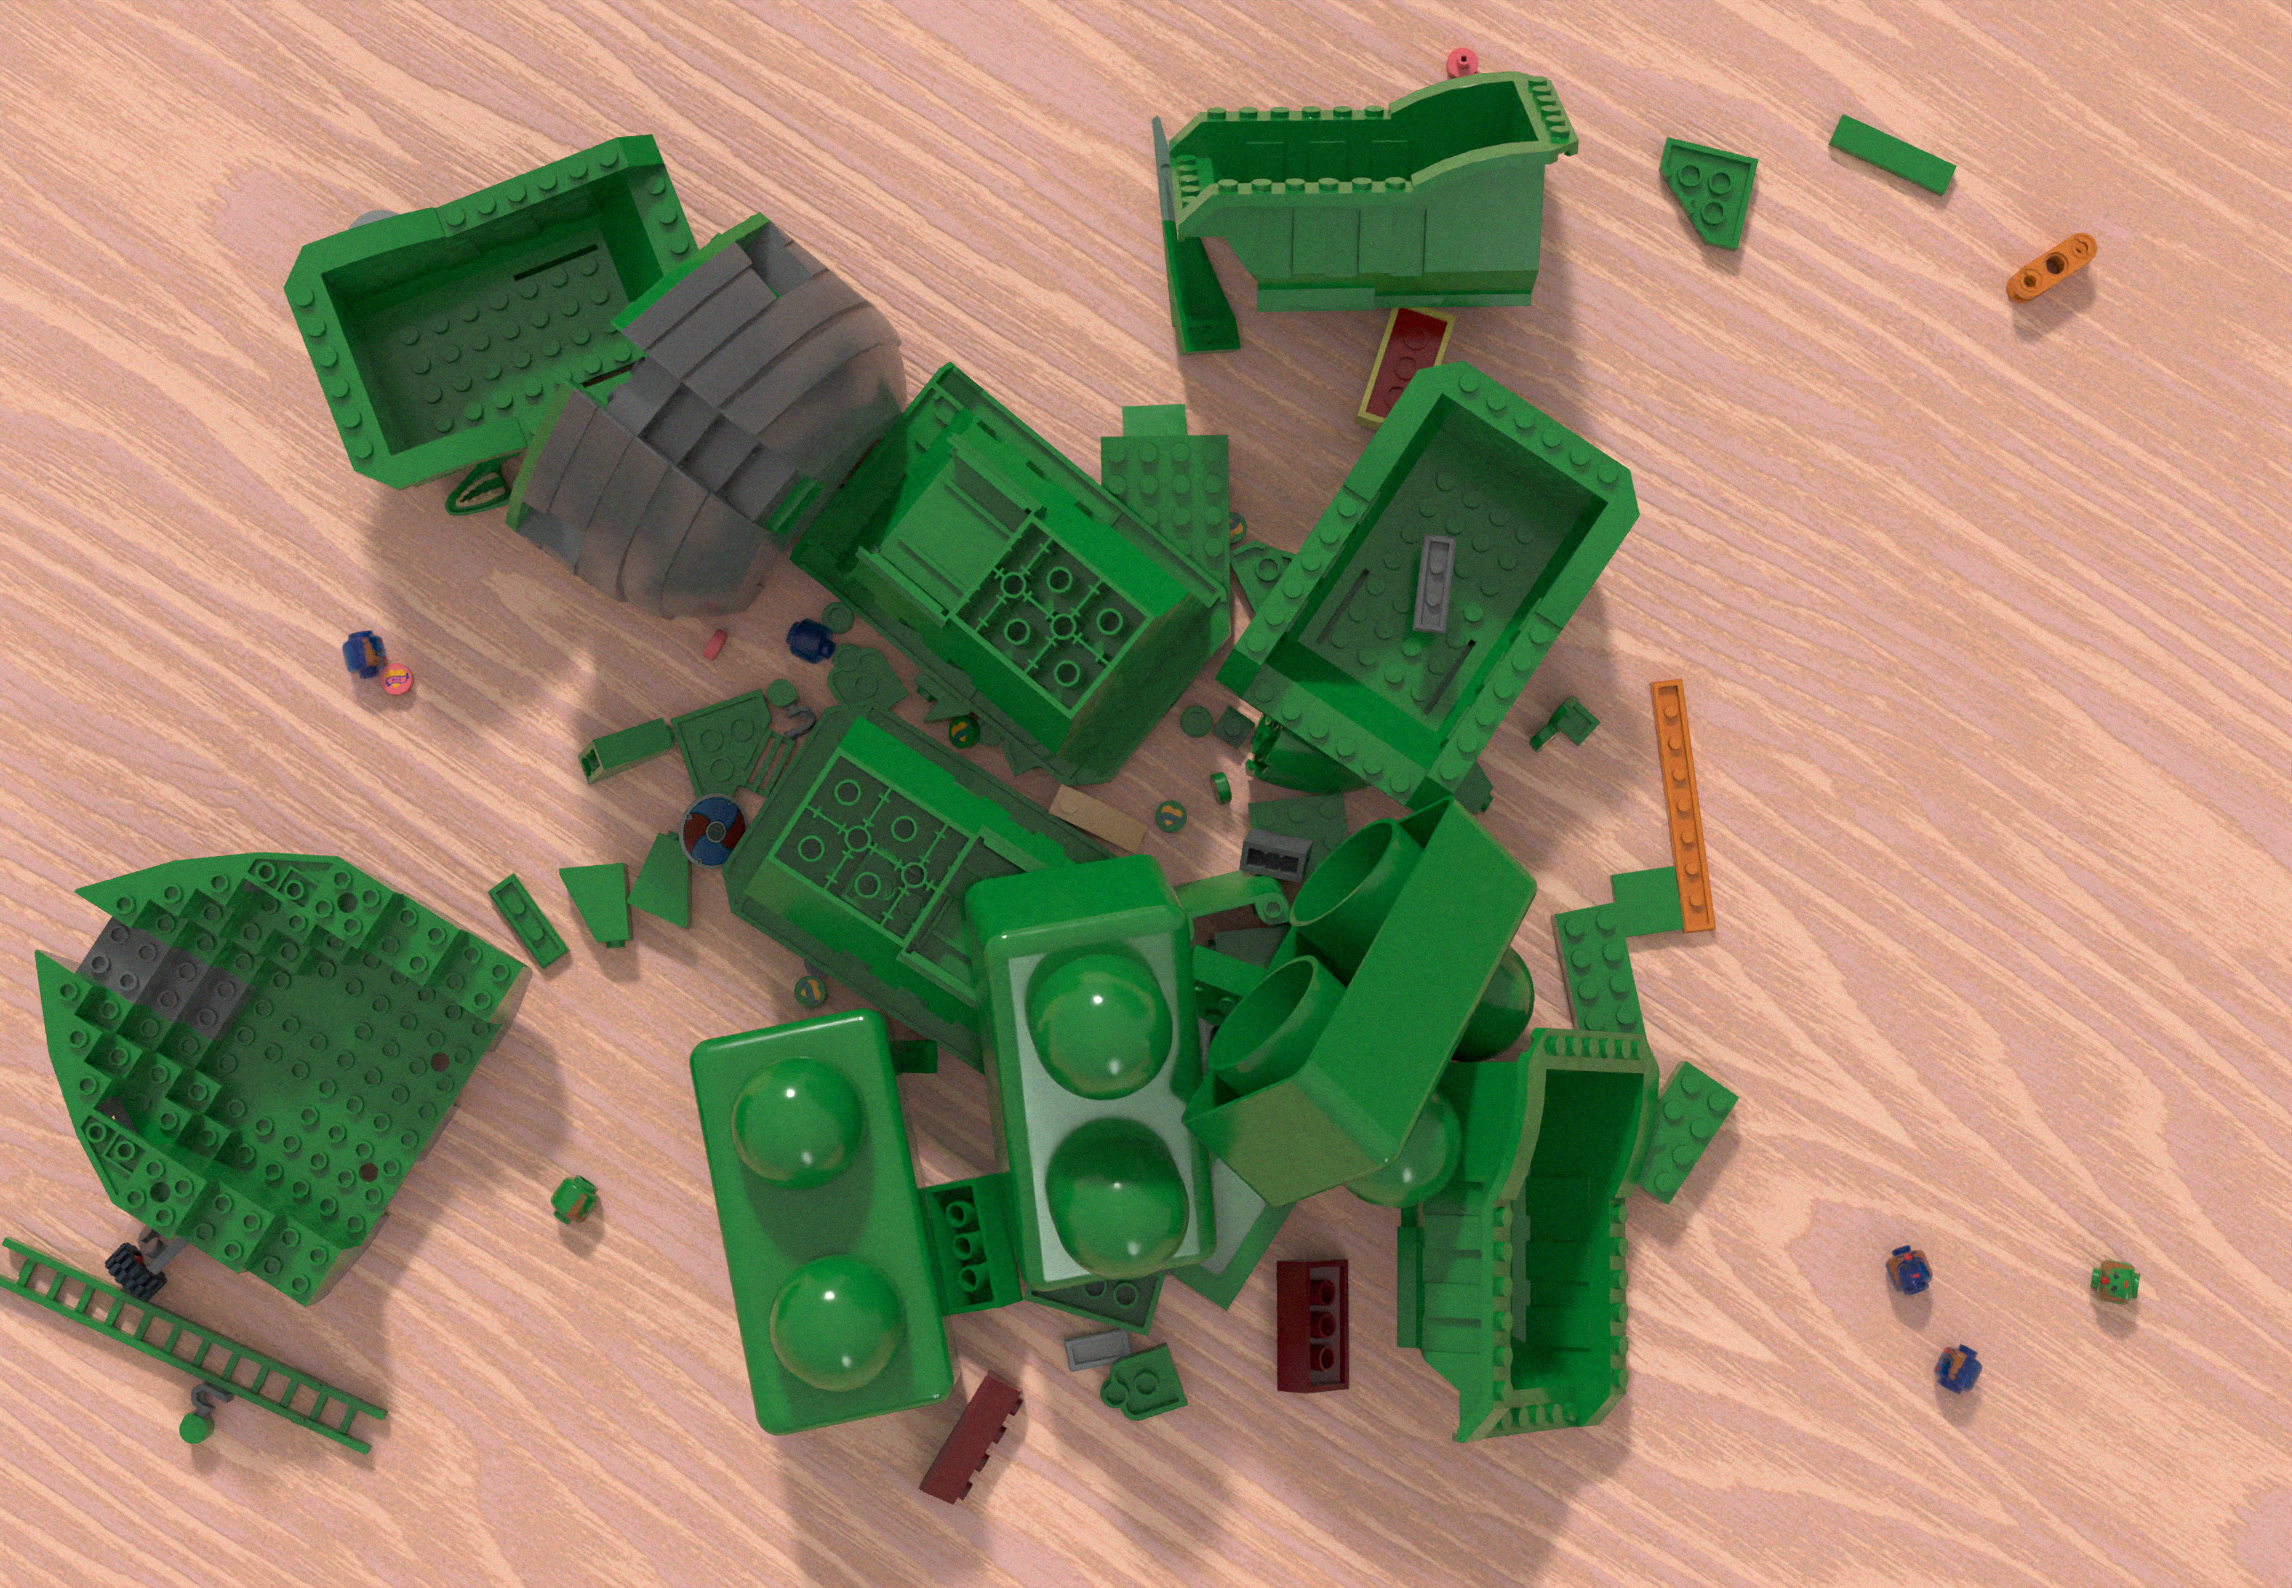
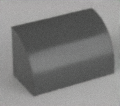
M1251 828L1243 841L1239 870L1302 883L1310 860L1313 841Z

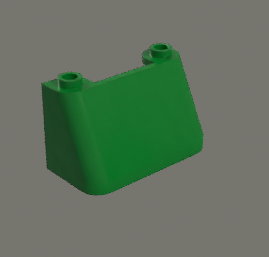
M1238 870L1173 886L1189 920L1191 941L1194 937L1193 918L1249 904L1252 906L1254 916H1259L1266 924L1276 927L1290 923L1289 904L1278 878Z

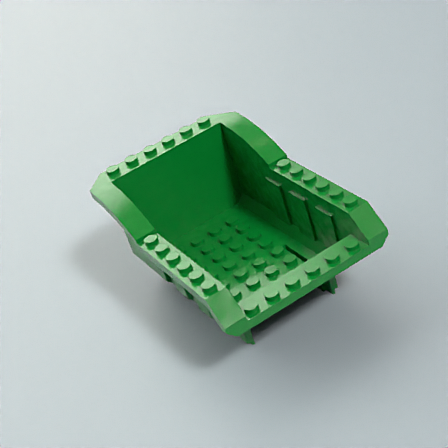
M1517 71L1479 73L1445 80L1416 90L1389 103L1388 110L1374 105L1365 107V110H1352L1348 106H1337L1333 110H1321L1319 107L1307 106L1303 107L1302 111H1289V108L1273 107L1270 111H1258V109L1253 107H1243L1239 111H1226V109L1219 107L1209 108L1207 112L1198 113L1169 141V166L1178 242H1185V237H1224L1250 275L1257 280V312L1531 306V294L1539 271L1545 165L1557 162L1558 155L1564 153L1566 156L1578 154L1579 140L1552 81L1546 77L1533 76Z
M653 134L625 136L611 139L437 208L430 207L381 219L304 245L283 289L353 470L360 475L401 491L412 486L415 488L481 462L528 450L564 378L584 384L635 364L642 356L647 358V353L631 342L612 326L610 322L623 312L631 302H635L660 279L685 261L690 255L699 251ZM630 371L586 387V389L607 406L610 403L608 396L619 384L625 385L632 374Z
M1465 361L1418 369L1342 487L1232 649L1214 680L1412 813L1446 796L1453 795L1560 632L1639 518L1640 513L1630 469ZM1424 534L1456 538L1447 623L1444 635L1412 631ZM1350 592L1353 598L1343 602Z
M948 362L937 370L903 412L900 419L885 437L881 439L794 546L789 558L797 567L823 585L952 696L1014 744L1060 784L1068 787L1110 783L1232 635L1227 589L992 397L952 362ZM944 608H946L949 611L947 616L944 615L946 612ZM1018 733H1021V738L1025 743L1034 744L1039 741L1040 744L1035 747H1026L1019 741ZM1053 753L1056 757L1048 762L1041 759V757Z
M871 698L847 703L856 717L853 724L840 705L827 707L722 867L731 913L926 1039L937 1041V1046L985 1076L965 912V896L968 890L975 883L986 879L1119 857L1058 817L1049 814V811L909 724ZM874 709L880 712L879 715L869 721L865 719L868 713ZM880 845L899 857V861L896 862L876 849L877 846ZM868 849H871L868 853L871 856L875 852L895 865L894 871L900 868V879L904 884L903 888L897 887L901 892L886 913L882 910L881 913L885 916L880 924L837 897ZM903 861H905V862L907 863V864H905L904 866L901 865V863H902ZM909 866L923 873V879L920 883L911 885L905 880L904 873ZM862 872L856 877L854 882L856 893L863 898L875 897L881 889L880 878L875 873ZM865 875H871L877 881V889L870 895L862 894L858 889V881ZM934 881L939 884L938 887L933 885ZM925 884L927 885L924 889L928 892L931 888L934 892L925 907L919 908L921 913L915 922H910L912 926L905 938L901 939L883 926L888 918L894 919L891 913L904 893L908 896L910 895V892L906 891L908 887L919 888ZM946 888L957 897L920 952L911 946L910 942L920 927L927 931L930 925L924 921Z
M1534 1028L1529 1037L1533 1043L1528 1052H1521L1517 1062H1449L1437 1085L1452 1103L1460 1120L1462 1151L1456 1171L1440 1192L1418 1205L1401 1208V1226H1397V1347L1420 1349L1424 1361L1459 1390V1428L1457 1433H1452V1441L1467 1443L1493 1437L1599 1425L1626 1395L1629 1376L1626 1370V1354L1628 1351V1339L1626 1337V1320L1628 1318V1307L1626 1305V1287L1628 1285L1626 1254L1628 1252V1242L1625 1238V1223L1628 1218V1210L1625 1205V1198H1631L1646 1161L1653 1137L1659 1092V1066L1644 1034Z

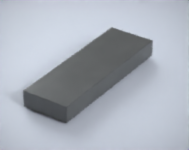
M1423 535L1412 631L1445 634L1456 545L1455 537Z

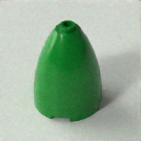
M1262 713L1250 744H1253L1252 760L1248 759L1245 763V770L1248 776L1274 786L1318 794L1350 793L1365 790L1368 785L1371 786Z

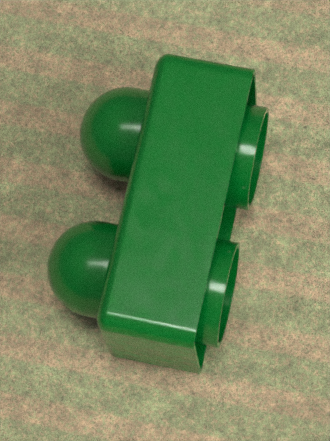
M1453 795L1446 796L1400 820L1395 821L1392 818H1383L1355 832L1322 861L1297 894L1289 914L1292 927L1260 982L1236 1005L1213 1038L1207 1055V1064L1210 1068L1204 1076L1201 1086L1186 1107L1181 1117V1123L1261 1199L1272 1207H1283L1343 1185L1357 1198L1384 1208L1411 1207L1432 1198L1450 1181L1456 1171L1462 1151L1460 1120L1450 1100L1437 1087L1450 1060L1480 1062L1506 1052L1524 1034L1533 1014L1535 1002L1533 980L1524 960L1510 944L1536 896L1537 882L1535 878Z
M1137 854L986 879L975 883L965 896V912L1002 1217L1024 1282L1036 1291L1045 1292L1106 1280H1134L1145 1277L1155 1271L1206 1261L1215 1252L1218 1242L1210 1150L1181 1123V1117L1186 1107L1203 1082L1189 920L1161 864L1150 855Z
M860 1008L711 1038L697 1044L690 1054L689 1067L754 1409L760 1427L768 1434L784 1436L935 1405L946 1400L959 1379L960 1363L892 1021L882 1012Z

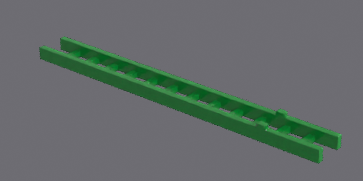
M12 1237L4 1238L2 1246L28 1257V1260L24 1262L18 1281L0 1274L1 1287L364 1455L370 1452L372 1445L348 1435L347 1432L358 1410L381 1421L386 1418L387 1410L153 1302L141 1301L137 1296H132L129 1291ZM38 1262L58 1271L47 1295L27 1286ZM67 1276L87 1284L76 1308L56 1300ZM96 1289L116 1298L105 1322L85 1313ZM125 1302L145 1311L134 1335L114 1326ZM154 1316L174 1325L163 1349L143 1340ZM183 1329L204 1338L193 1362L172 1353ZM212 1343L233 1352L222 1376L201 1367ZM241 1356L262 1365L251 1389L230 1380ZM270 1370L291 1379L280 1403L260 1394ZM300 1383L314 1391L320 1392L310 1416L289 1407ZM328 1397L349 1405L339 1430L318 1421Z

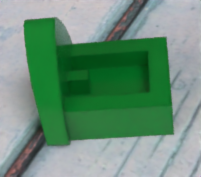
M1572 695L1552 714L1548 724L1553 723L1578 747L1601 722Z

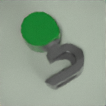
M786 679L773 681L767 690L768 699L778 709L787 710L786 715L789 720L803 717L806 721L789 731H785L783 734L791 740H796L810 733L817 723L815 713L807 706H797L800 696L791 682Z
M208 1382L194 1387L191 1390V1402L197 1407V1410L184 1416L179 1427L181 1438L186 1443L198 1444L213 1434L215 1423L209 1413H212L216 1406L206 1400V1393L222 1400L224 1403L232 1401L234 1394Z

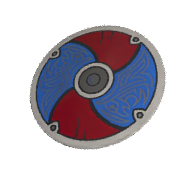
M711 793L701 796L692 802L684 812L679 826L680 846L688 860L705 869L723 867L748 828L746 813L735 799L725 794Z

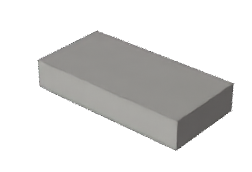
M1121 1328L1064 1339L1070 1372L1109 1365L1122 1356L1132 1354L1128 1330Z

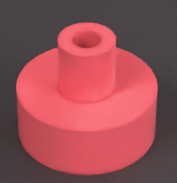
M1457 48L1452 51L1446 63L1447 73L1452 79L1473 75L1478 68V58L1468 48Z

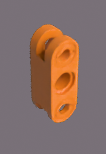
M2076 233L2022 267L2007 282L2006 292L2008 297L2018 304L2028 303L2082 269L2096 256L2098 251L2096 240L2087 233ZM2046 262L2053 263L2056 266L2057 274H2052L2047 270Z

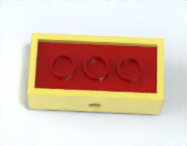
M1428 307L1392 308L1355 424L1378 431L1418 369L1441 365L1456 316Z

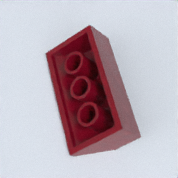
M1348 1259L1277 1260V1391L1308 1394L1349 1389Z
M989 1369L918 1489L954 1505L957 1498L964 1500L973 1486V1483L968 1481L974 1470L981 1472L990 1455L985 1453L991 1442L998 1444L1007 1427L1002 1424L1008 1414L1015 1416L1024 1399L1019 1397L1022 1389Z

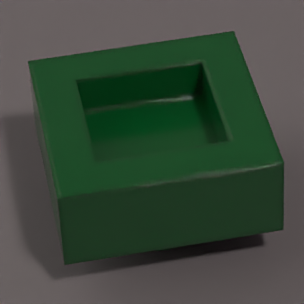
M1229 705L1211 733L1238 750L1255 723Z

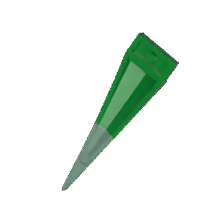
M1156 116L1152 120L1169 302L1172 327L1176 329L1180 356L1236 352L1241 349L1236 319L1215 275L1201 238L1185 237V242H1178L1169 166V147L1160 118Z

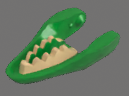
M522 451L478 463L472 472L449 495L445 502L446 511L453 516H462L509 505L512 491L502 477L501 468L504 462L514 456H519Z

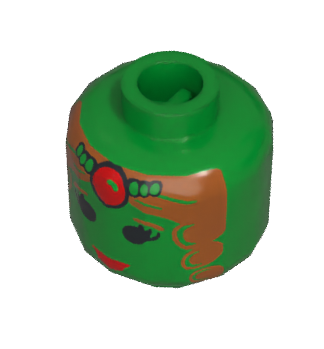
M576 1175L575 1178H565L550 1198L552 1206L556 1209L553 1215L567 1225L571 1221L576 1223L584 1222L599 1202L596 1194L598 1188L580 1175Z
M2104 1260L2101 1263L2100 1269L2093 1268L2090 1287L2097 1288L2096 1295L2101 1301L2127 1305L2131 1298H2137L2140 1273H2135V1268L2130 1263Z

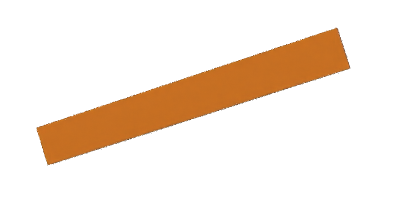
M1674 679L1651 682L1649 685L1670 842L1684 925L1682 931L1683 934L1716 930L1683 680Z

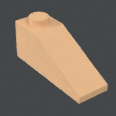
M1061 784L1048 812L1075 828L1135 855L1148 829V825L1064 784Z

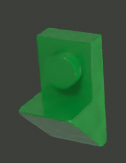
M921 671L914 679V683L919 687L916 692L929 703L933 699L937 701L923 719L925 724L952 721L955 718L970 717L973 714L968 707Z
M896 1040L903 1073H937V1041Z

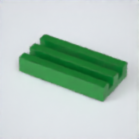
M767 728L739 785L767 799L775 787L796 742ZM770 739H775L754 783H749ZM781 743H784L786 747L763 790L759 787Z

